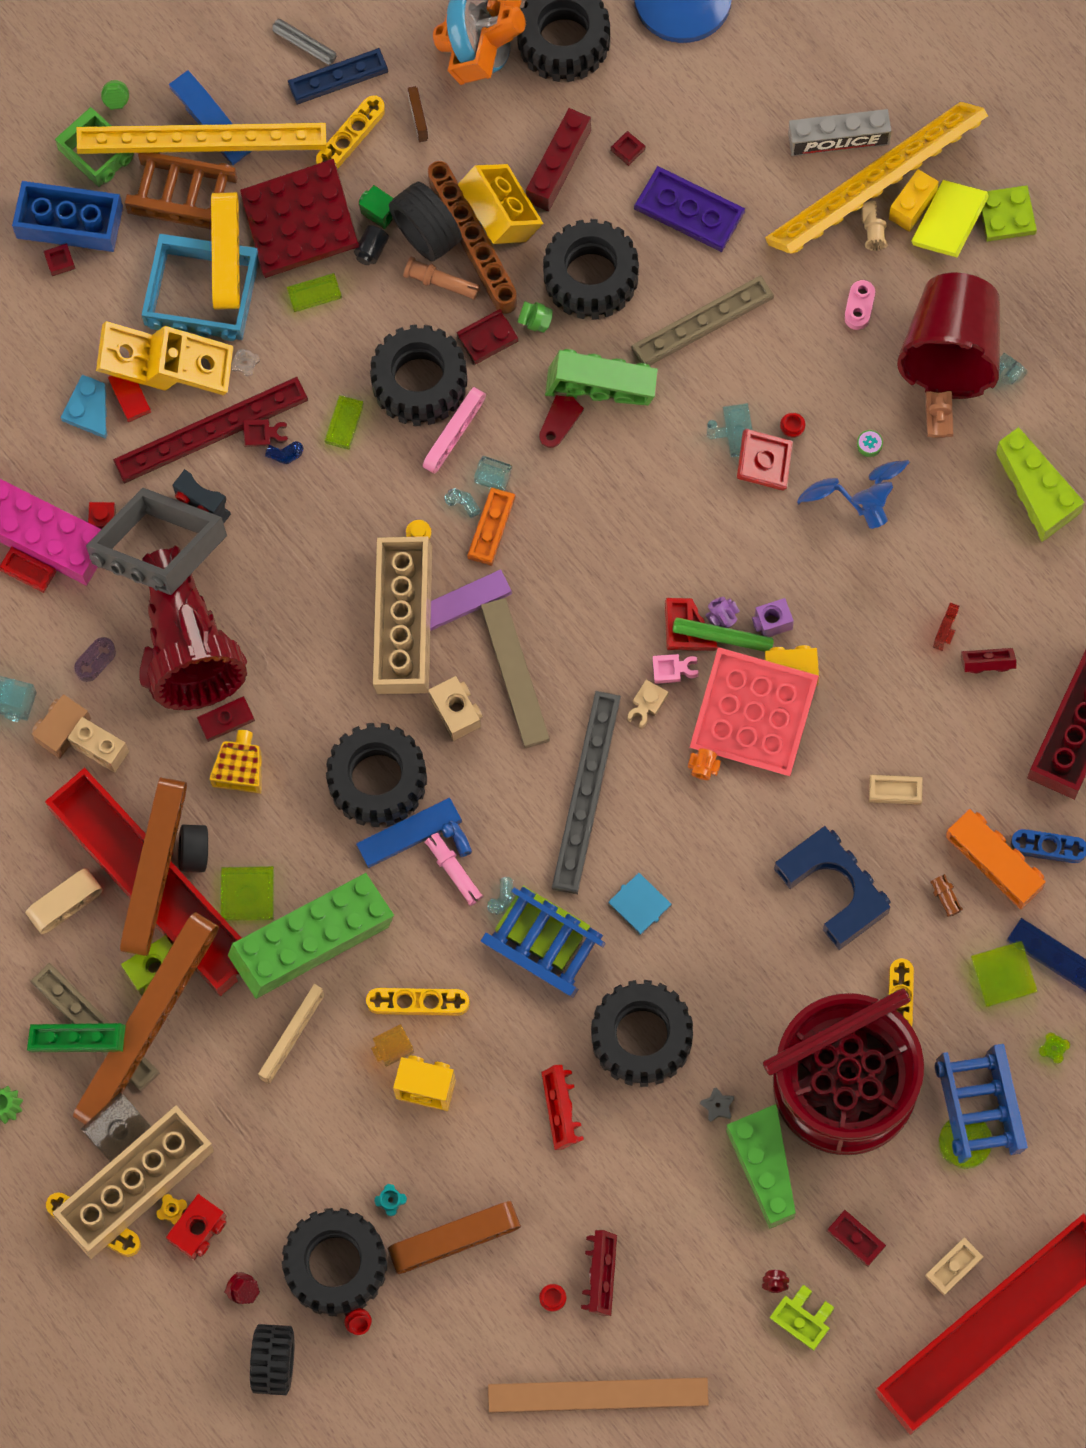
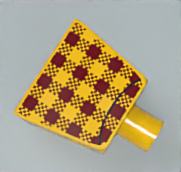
M238 730L236 742L224 741L222 743L210 775L212 787L261 794L262 755L259 746L251 745L252 732Z

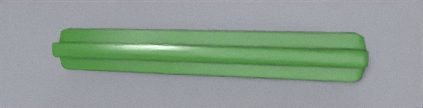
M676 618L673 623L674 633L763 652L769 651V649L773 648L774 639L771 637L683 618Z

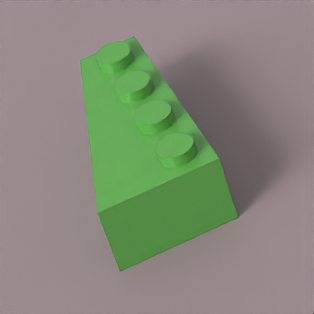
M572 349L559 350L548 368L545 396L554 397L555 392L567 393L566 396H573L575 399L580 395H590L594 401L607 400L612 397L616 403L648 406L655 397L658 369L651 368L650 365L645 363L631 364L626 363L623 359L616 358L610 360L602 358L597 354H579Z
M777 1104L727 1124L726 1128L728 1137L769 1229L794 1219L796 1214Z

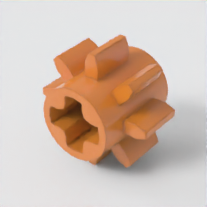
M700 748L697 754L691 753L688 762V768L692 769L691 775L702 780H710L711 774L717 776L721 761L716 760L717 754Z

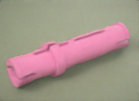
M439 833L433 834L431 837L437 843V846L430 838L425 841V844L438 859L437 864L439 867L443 866L469 906L474 905L477 902L471 893L478 901L483 898V895L455 858L457 856L455 852L449 850Z

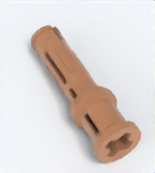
M412 256L409 258L404 270V278L411 277L422 281L425 286L433 284L472 300L476 299L480 285L436 270L437 267L434 264L427 265L421 263Z

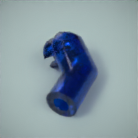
M294 441L283 449L269 445L265 457L283 464H289L302 455L304 447L299 441Z

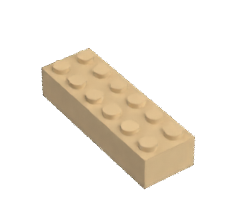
M428 536L377 538L373 686L377 694L429 693L432 545Z
M176 1105L53 1212L55 1220L87 1256L92 1259L214 1152L212 1143Z

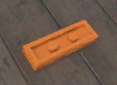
M491 487L467 555L468 559L492 566L515 500V494Z

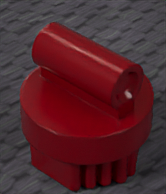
M236 1272L229 1279L224 1293L227 1294L231 1301L237 1304L254 1303L260 1291L257 1281L251 1275L244 1272Z

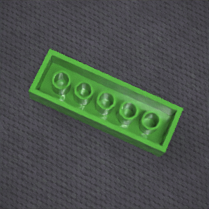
M364 873L232 943L228 957L255 999L389 928L394 914L367 873Z

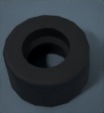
M183 824L180 827L178 843L179 870L181 872H205L208 862V828L206 825Z

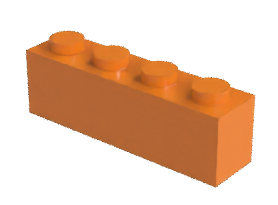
M969 809L947 830L946 838L1022 910L1044 888L1046 883L1043 880L1044 875L1036 867L1031 868L1025 862V857L1019 850L1015 848L1012 850L1005 843L1006 839L999 831L991 830L986 825V819L980 813H974Z

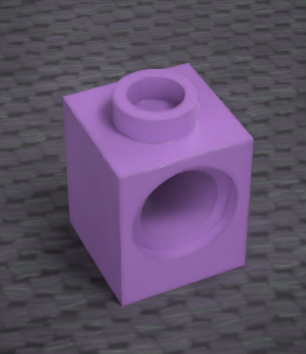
M785 598L756 607L755 617H752L756 632L761 631L762 636L771 637L793 630L794 621ZM773 615L778 618V621L776 623H769L765 618Z

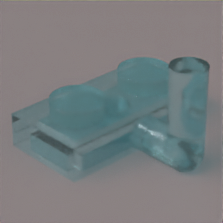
M748 403L723 407L725 427L717 428L715 420H710L707 423V437L709 439L727 437L731 457L740 456L743 431L745 429L752 430Z

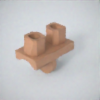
M952 391L942 393L926 392L927 437H953Z

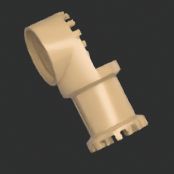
M866 201L861 208L862 224H864V228L867 230L868 241L865 242V247L871 251L873 249L874 251L876 249L880 251V249L883 250V248L888 246L884 235L887 223L882 219H877L876 201Z

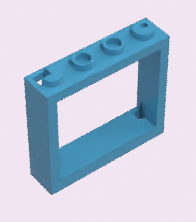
M159 234L141 315L144 325L154 330H160L162 327L168 326L181 331L196 333L201 337L218 336L227 341L243 340L259 264L258 249L239 246V265L248 266L236 325L155 313L167 255L212 261V241Z

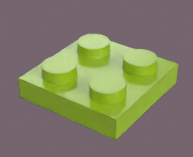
M1028 185L987 191L989 197L981 211L987 242L1036 234L1037 228Z

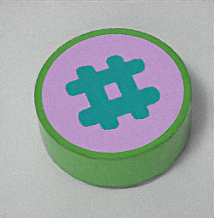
M867 430L859 435L857 449L863 456L874 457L882 450L883 439L878 432Z

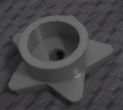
M713 1088L711 1097L701 1100L700 1105L708 1110V1120L710 1122L718 1117L731 1119L729 1106L734 1101V1097L723 1096L717 1088ZM720 1103L721 1106L717 1108L715 1104Z

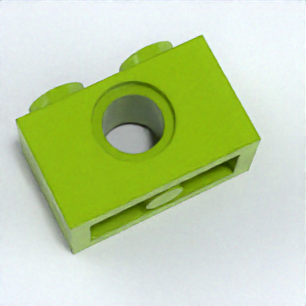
M166 935L151 944L148 956L136 954L121 964L141 996L156 972L151 973L148 971L149 966L155 962L162 964L172 947Z

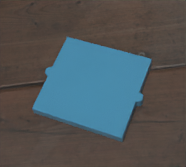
M640 873L626 885H622L621 890L608 902L640 935L654 922L657 923L659 917L672 905Z

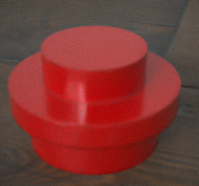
M797 413L786 414L780 422L782 433L791 438L802 435L806 426L804 418Z
M557 1284L545 1286L539 1295L541 1306L550 1312L562 1309L567 1299L565 1290Z
M362 1308L349 1312L344 1319L346 1329L354 1335L365 1334L370 1329L372 1323L369 1312Z

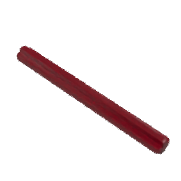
M901 988L764 1060L763 1067L766 1073L771 1076L908 1004L910 997L906 990Z

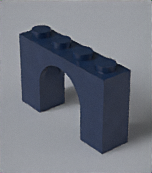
M824 826L776 861L774 870L789 889H792L812 873L822 869L838 871L850 881L854 894L852 901L846 908L824 923L823 926L825 934L837 949L841 950L888 915L891 902L883 891L878 892L873 886L874 880L866 870L862 872L856 863L858 861L850 850L845 851L840 845L841 839L834 830L829 831Z

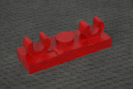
M553 1065L542 1071L541 1074L554 1149L563 1150L584 1140L583 1136L577 1137L574 1134V1129L580 1127L581 1123L577 1121L572 1122L573 1107L568 1091L575 1088V1086L565 1082V1077L570 1076L572 1071L568 1069L563 1071V1065Z

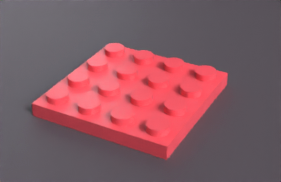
M718 647L690 748L696 750L700 748L708 749L715 752L717 756L791 776L819 676Z

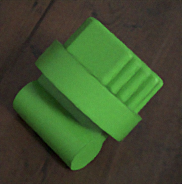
M118 80L107 82L101 91L103 103L110 110L122 109L129 100L128 87Z
M524 301L517 322L527 325L529 330L544 333L550 326L553 310L538 302L532 304Z

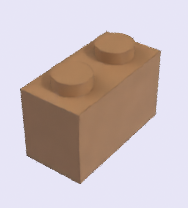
M64 694L60 699H55L48 709L49 713L44 719H39L32 729V736L35 742L59 759L70 747L71 744L68 737L81 717L88 721L91 720L86 709Z

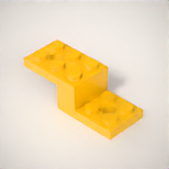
M106 321L102 324L96 371L164 391L179 382L225 395L228 393L233 346L168 326L162 327L152 335ZM120 347L127 349L129 358L121 356L119 352ZM201 358L208 360L210 370L203 368Z

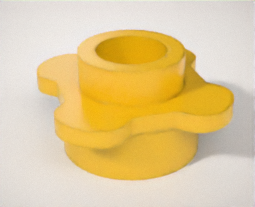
M166 1194L162 1197L161 1209L157 1210L156 1214L160 1220L166 1219L175 1225L188 1205L184 1199L177 1200L172 1195ZM171 1207L175 1209L173 1212H170Z

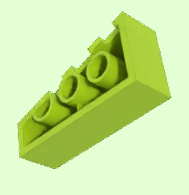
M1019 427L999 441L996 454L1010 481L1013 482L1020 501L1023 502L1032 524L1034 523L1041 542H1043L1081 514L1085 502Z

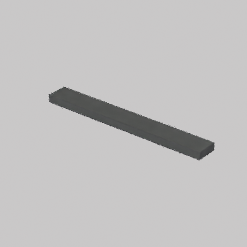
M595 691L553 879V890L578 895L621 700L620 695Z

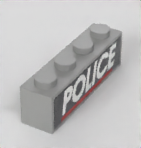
M888 109L790 120L788 137L791 156L889 145L891 126Z

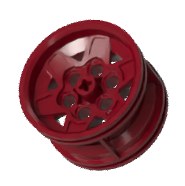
M844 993L827 996L811 1003L801 1010L789 1023L781 1038L777 1054L875 1003L879 999L862 994ZM895 1010L773 1074V1092L778 1111L788 1128L798 1138L820 1151L835 1155H858L873 1151L891 1141L904 1128L913 1112L924 1077L922 1048L912 1026L902 1014ZM866 1033L877 1039L884 1047L869 1049ZM847 1043H852L857 1046L858 1051L854 1054H849L845 1052L843 1046ZM823 1053H827L832 1056L833 1062L823 1064L818 1057ZM869 1059H875L880 1067L877 1070H870L865 1065V1062ZM798 1063L810 1073L799 1082L797 1076ZM844 1073H850L851 1079L844 1078ZM897 1074V1088L895 1095H893L884 1084V1081ZM823 1079L829 1082L830 1088L822 1091L816 1087L815 1083ZM871 1085L876 1089L877 1094L872 1097L866 1096L862 1088ZM840 1096H848L852 1104L848 1107H843L838 1103L837 1099ZM824 1107L826 1109V1117L814 1109ZM861 1112H864L872 1117L868 1120L858 1122L859 1115Z

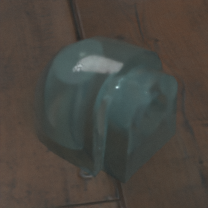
M1003 353L1000 357L998 382L1006 385L1019 383L1028 374L1027 369L1011 356Z

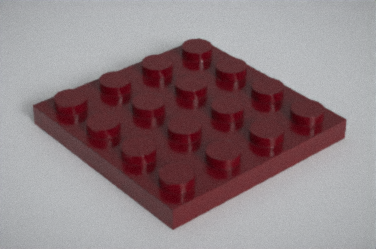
M334 158L240 190L254 244L258 249L260 266L265 278L360 247Z

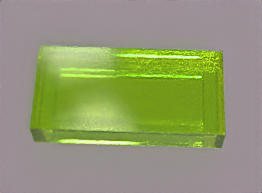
M335 273L287 287L294 312L342 298Z
M339 395L325 438V444L350 450L363 410L364 401Z

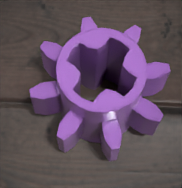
M719 597L708 605L711 612L707 613L706 617L711 625L729 628L736 623L737 617L735 614L740 612V610L730 598L726 600L725 597Z

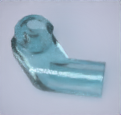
M454 488L450 489L444 497L445 502L449 506H454L456 503L463 505L471 518L481 512L476 501L468 492Z
M503 877L500 879V896L497 900L490 899L487 905L489 912L500 915L513 900V893L511 892L513 889L512 878Z

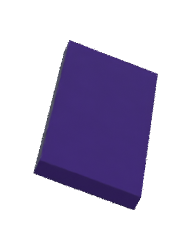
M659 166L655 169L634 205V210L720 252L724 250L745 213V208Z

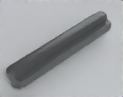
M277 19L273 24V32L326 64L332 65L336 60L335 51L282 19Z

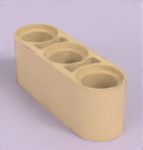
M85 868L33 903L26 910L25 914L39 933L45 934L96 899L102 893L103 888L89 869Z

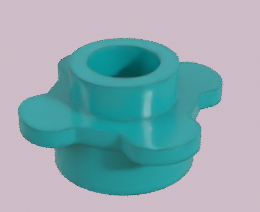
M393 1184L385 1185L380 1196H376L374 1199L375 1205L386 1210L388 1216H395L397 1209L407 1201L406 1195L400 1194ZM393 1198V1202H388V1199Z

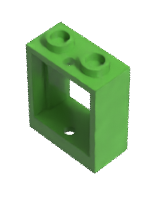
M90 107L55 138L58 150L92 182L100 187L104 182H109L114 177L115 172L122 166H127L132 161L134 153H116L102 167L95 171L73 151L77 146V127L111 126Z

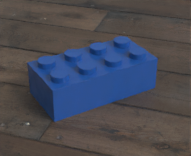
M22 181L12 227L17 239L59 245L67 243L68 246L114 252L123 204L120 194Z

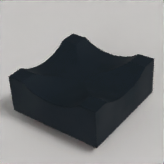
M184 469L173 483L175 498L178 501L220 516L223 523L231 515L230 511L225 508L226 496L220 492L210 491L201 487L187 470Z

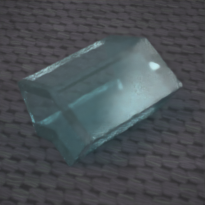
M482 456L478 462L474 482L505 491L513 465Z

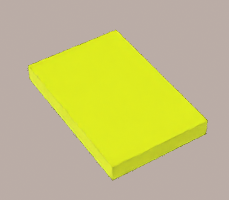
M943 180L911 240L913 246L958 258L989 197L988 192Z

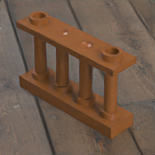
M159 152L138 153L140 164L145 166L138 194H127L125 206L127 213L212 230L211 204L210 208L207 209L195 206L202 178L217 179L214 193H224L227 182L237 183L236 169L225 163L217 165L164 155ZM155 168L169 170L163 195L159 200L147 197ZM179 172L193 175L186 203H183V205L171 201Z

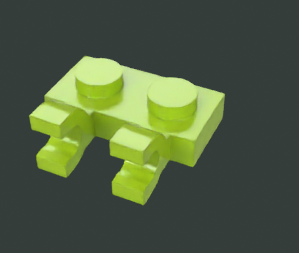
M802 1285L793 1300L785 1295L769 1319L814 1351L830 1329L824 1322L833 1312L834 1307L825 1301L815 1316L811 1315L802 1306L810 1297L812 1291L805 1285Z

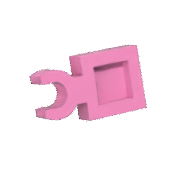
M679 654L653 656L654 684L680 682V675H685L688 678L698 677V670L691 671L688 669L690 664H697V657L690 656L684 661H679Z

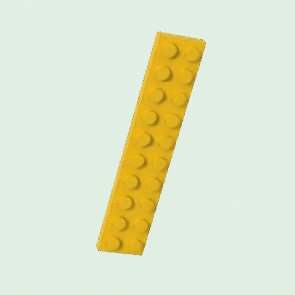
M959 102L765 237L768 245L790 254L800 251L805 243L822 236L825 229L842 222L843 217L848 213L859 210L863 207L864 202L881 195L884 188L901 181L904 174L921 167L922 162L927 158L938 155L942 152L943 147L961 139L963 133L977 128L981 121L988 117L985 109Z

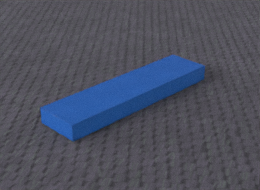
M449 797L356 843L367 867L370 868L431 838L435 833H441L443 824H448L449 821L459 824L462 822V819Z

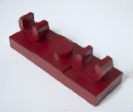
M595 1230V1236L589 1235L586 1237L587 1241L594 1242V1249L585 1251L586 1255L592 1257V1264L589 1270L591 1290L585 1289L582 1291L583 1295L590 1296V1303L588 1305H581V1309L601 1316H611L617 1235L605 1230Z

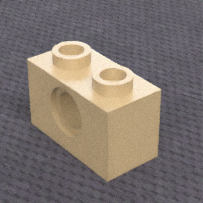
M454 676L428 690L429 698L453 741L481 727L480 718L483 717L477 704L472 705L468 699V696L471 694L464 681L460 683L457 677ZM455 703H460L464 706L458 712L452 711L450 707Z

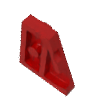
M666 598L667 650L716 651L718 648L716 641L673 632V623L676 618L706 623L703 617L698 614V608L693 599Z

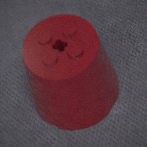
M958 272L937 275L926 283L897 361L899 373L910 385L913 386L916 383L924 387L925 393L952 391V399L978 397L984 394V390L990 387L993 389L996 386L1000 373V296L992 284L975 275Z

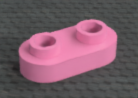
M857 281L850 289L844 319L846 325L854 330L865 328L870 320L875 288L868 281ZM860 289H864L867 291V293L860 294L858 291ZM860 312L862 316L856 317L853 313Z

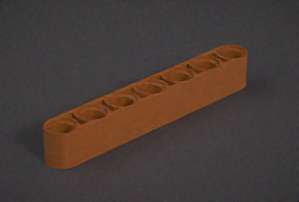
M443 161L433 162L428 168L429 184L432 191L446 205L456 220L462 234L460 243L497 310L501 309L504 314L513 312L517 306V295L514 285L470 204L464 198L450 167ZM437 174L445 175V177L440 179H437L434 176H436ZM449 194L456 195V197L452 199L445 198V196ZM460 214H464L467 216L464 219L456 218V216ZM472 234L478 236L476 239L473 240L467 238L469 235ZM480 255L489 256L486 260L478 259ZM493 275H497L500 277L498 280L495 281L489 279V277ZM502 296L511 297L508 301L500 300Z
M159 778L120 944V951L143 956H148L186 797L187 782Z

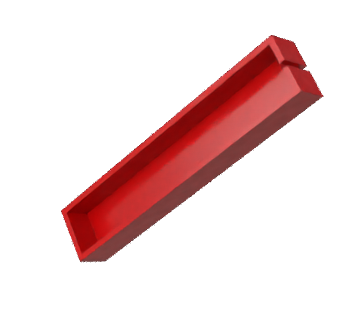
M84 767L50 796L45 803L49 811L131 899L146 833ZM170 862L156 927L163 935H166L173 945L185 923L195 912L219 926L214 940L196 968V971L221 997L238 982L236 976L239 972L231 962L228 954L232 943L240 940L242 937L183 873Z
M1083 1213L876 1388L875 1394L910 1435L1086 1287V1215Z

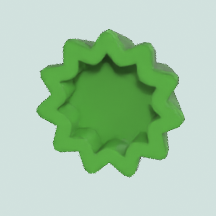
M9 1086L3 1089L0 1088V1120L4 1124L9 1119L16 1120V1113L22 1112L19 1105L23 1102V1099L18 1097L17 1090L11 1091Z

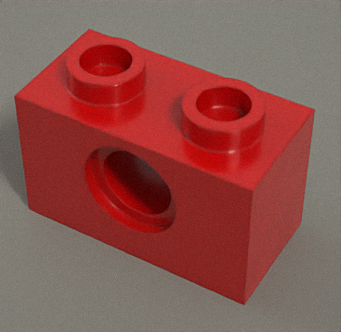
M197 1194L168 1233L166 1239L195 1261L197 1256L202 1257L210 1247L209 1240L214 1233L218 1235L227 1223L225 1221L227 1216L221 1209L200 1194ZM198 1222L204 1223L205 1230L199 1235L192 1233L194 1224Z

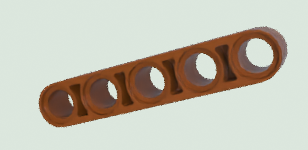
M507 1201L397 1242L387 1249L396 1274H403L514 1232L521 1228L512 1201Z

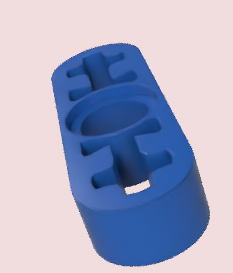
M1020 829L1013 834L1010 843L1012 850L1015 848L1023 856L1068 863H1080L1086 857V842L1079 837ZM1021 837H1026V842L1034 843L1035 838H1038L1037 851L1033 850V844H1026L1025 848H1021L1020 843L1016 841H1019ZM1052 840L1055 842L1057 849L1052 853H1047L1042 848V842ZM1061 842H1065L1064 848L1071 849L1076 844L1082 852L1074 856L1073 851L1064 849L1063 855L1059 854L1062 847Z

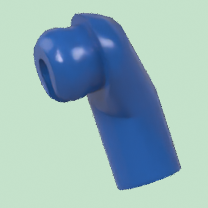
M449 821L448 824L442 825L441 831L443 836L446 838L452 836L460 857L470 855L472 853L466 835L457 822Z

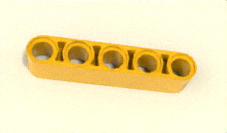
M237 192L212 193L214 310L239 309Z

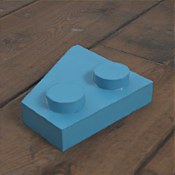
M82 375L60 418L62 422L106 439V385L103 382Z

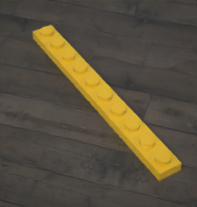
M326 123L77 127V154L326 150Z

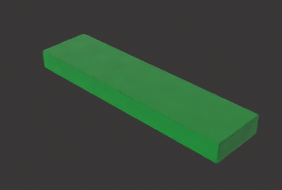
M122 1023L30 1024L27 1051L123 1052L126 1025Z

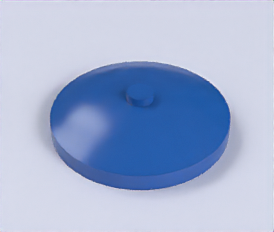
M634 0L640 21L651 33L667 41L690 43L712 35L723 25L729 15L732 0Z

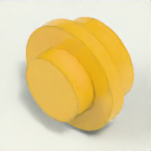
M414 520L408 524L406 537L428 536L430 539L431 527L427 522Z

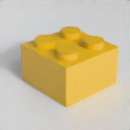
M409 1055L408 1059L401 1057L393 1087L396 1099L448 1111L456 1082L454 1069H450V1065L443 1062H435L434 1065L424 1063V1059L417 1056Z

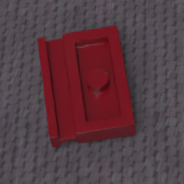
M501 309L457 332V337L461 340L463 347L475 365L519 342L518 336L502 314Z

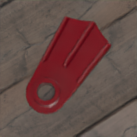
M555 396L539 433V440L545 447H557L583 413L584 407L573 396ZM548 435H553L555 439L548 440L546 437Z

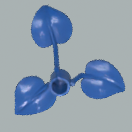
M909 460L893 461L876 467L868 476L869 480H875V485L856 493L853 497L838 484V478L820 480L809 486L800 495L797 503L799 505L801 502L819 500L830 495L834 490H838L855 507L859 516L864 515L870 529L880 527L888 521L883 507L889 493L893 489L892 482L882 481L897 476L910 462Z

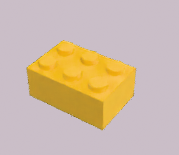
M508 164L475 165L458 183L464 198L470 204L476 218L482 224L493 244L527 242L544 224Z

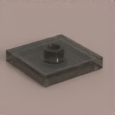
M120 1092L85 1124L81 1130L111 1162L145 1133L151 1125Z

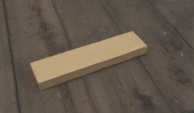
M316 984L312 986L258 1073L260 1080L269 1084L275 1077L322 1001L324 992L321 987Z

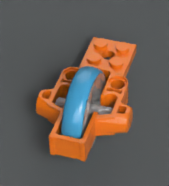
M522 0L449 1L445 21L434 28L433 41L439 51L451 52L447 71L460 85L485 78L489 79L493 73L499 71L505 65L510 54L511 40L525 30L526 21L520 9Z

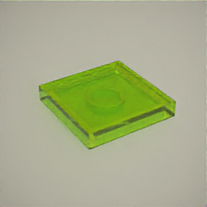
M274 866L221 867V916L225 920L274 919Z
M1022 941L971 956L986 1008L1038 993Z

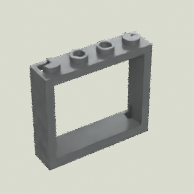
M142 488L86 547L92 564L98 568H104L118 576H124L136 583L152 587L156 591L160 590L172 595L227 537L222 517ZM145 514L198 533L165 569L113 550L114 546Z

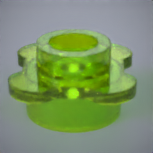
M1048 1033L1045 1036L1046 1041L1044 1045L1039 1048V1054L1042 1057L1047 1056L1053 1059L1054 1063L1059 1064L1063 1062V1055L1066 1050H1069L1070 1042L1060 1036H1056L1055 1033ZM1052 1046H1056L1057 1050H1053Z

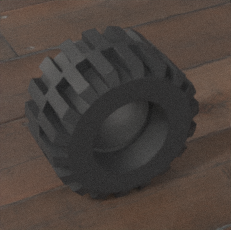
M258 1324L255 1328L250 1359V1387L254 1394L285 1396L288 1394L291 1388L294 1365L295 1336L292 1326Z

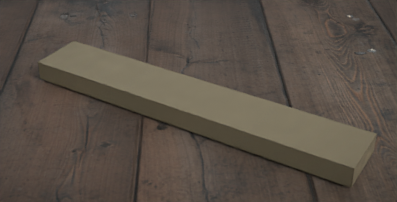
M760 275L631 345V349L640 363L652 365L774 299V294Z
M506 598L482 604L481 609L524 747L529 748L549 742L550 738Z
M50 963L31 980V983L72 1024L110 1023ZM109 1052L101 1053L106 1057ZM143 1057L130 1082L141 1092L160 1072Z

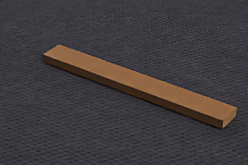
M708 1378L488 1384L489 1413L709 1406Z

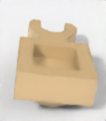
M646 679L633 700V704L638 707L629 712L628 721L631 722L634 716H640L642 721H640L639 728H644L647 724L648 713L656 716L668 697L669 692Z

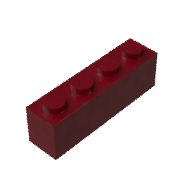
M568 108L526 188V195L532 205L545 211H550L591 132L590 116Z

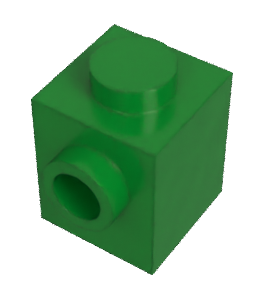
M373 185L359 199L361 214L383 229H386L393 220L389 210V203L394 198Z

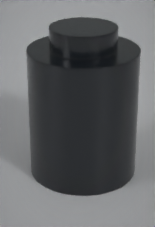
M368 225L359 241L360 247L354 250L357 261L364 265L376 264L389 239V235L379 227Z

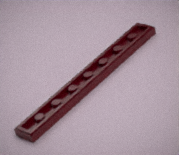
M295 377L113 459L125 484L242 431L244 420L269 419L307 402L308 397L298 377Z

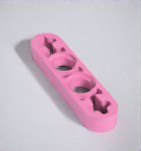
M475 387L470 390L424 460L423 468L434 474L440 469L482 406L486 397L484 392Z

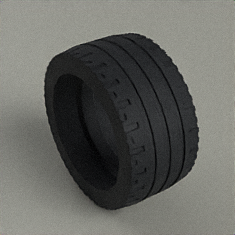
M417 181L399 193L389 203V210L395 223L410 244L427 260H437L461 241L462 234L456 220L441 199L424 183Z

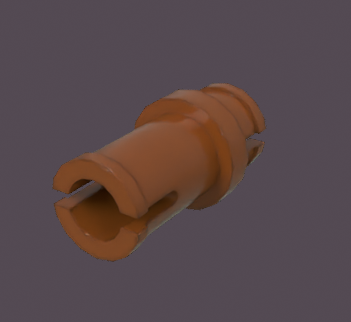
M945 874L930 881L935 890L933 894L939 898L947 913V917L954 916L963 911L952 890L954 886L948 882Z

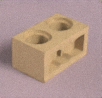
M81 717L68 737L72 748L114 773L129 753L124 741Z

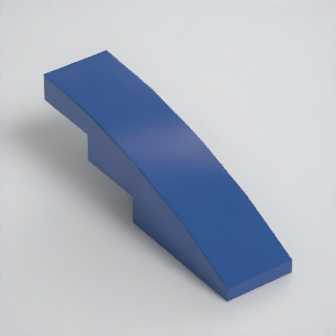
M189 70L169 83L171 91L185 105L186 111L199 125L232 124L222 109ZM252 151L220 152L233 166Z

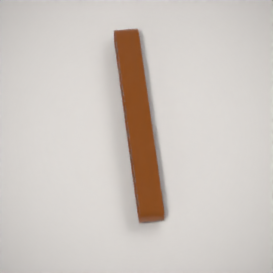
M196 912L189 917L125 1024L123 1052H109L74 1110L73 1117L94 1131H98L103 1126L214 940L219 929L218 925Z

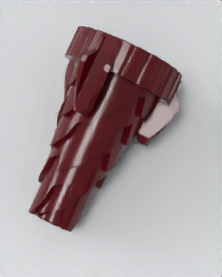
M176 545L170 549L156 550L151 554H145L142 561L165 569L181 550ZM191 574L172 595L149 587L148 613L152 626L150 628L153 648L147 646L143 650L139 671L141 686L149 689L155 701L163 707L173 710L201 709L221 702L233 695L246 680L247 659L240 646L237 645V642L231 640L222 630H218L213 612L207 610L203 596L197 590L193 575Z

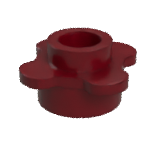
M769 1270L762 1278L764 1282L762 1288L764 1290L780 1293L789 1289L787 1283H789L790 1279L784 1271Z

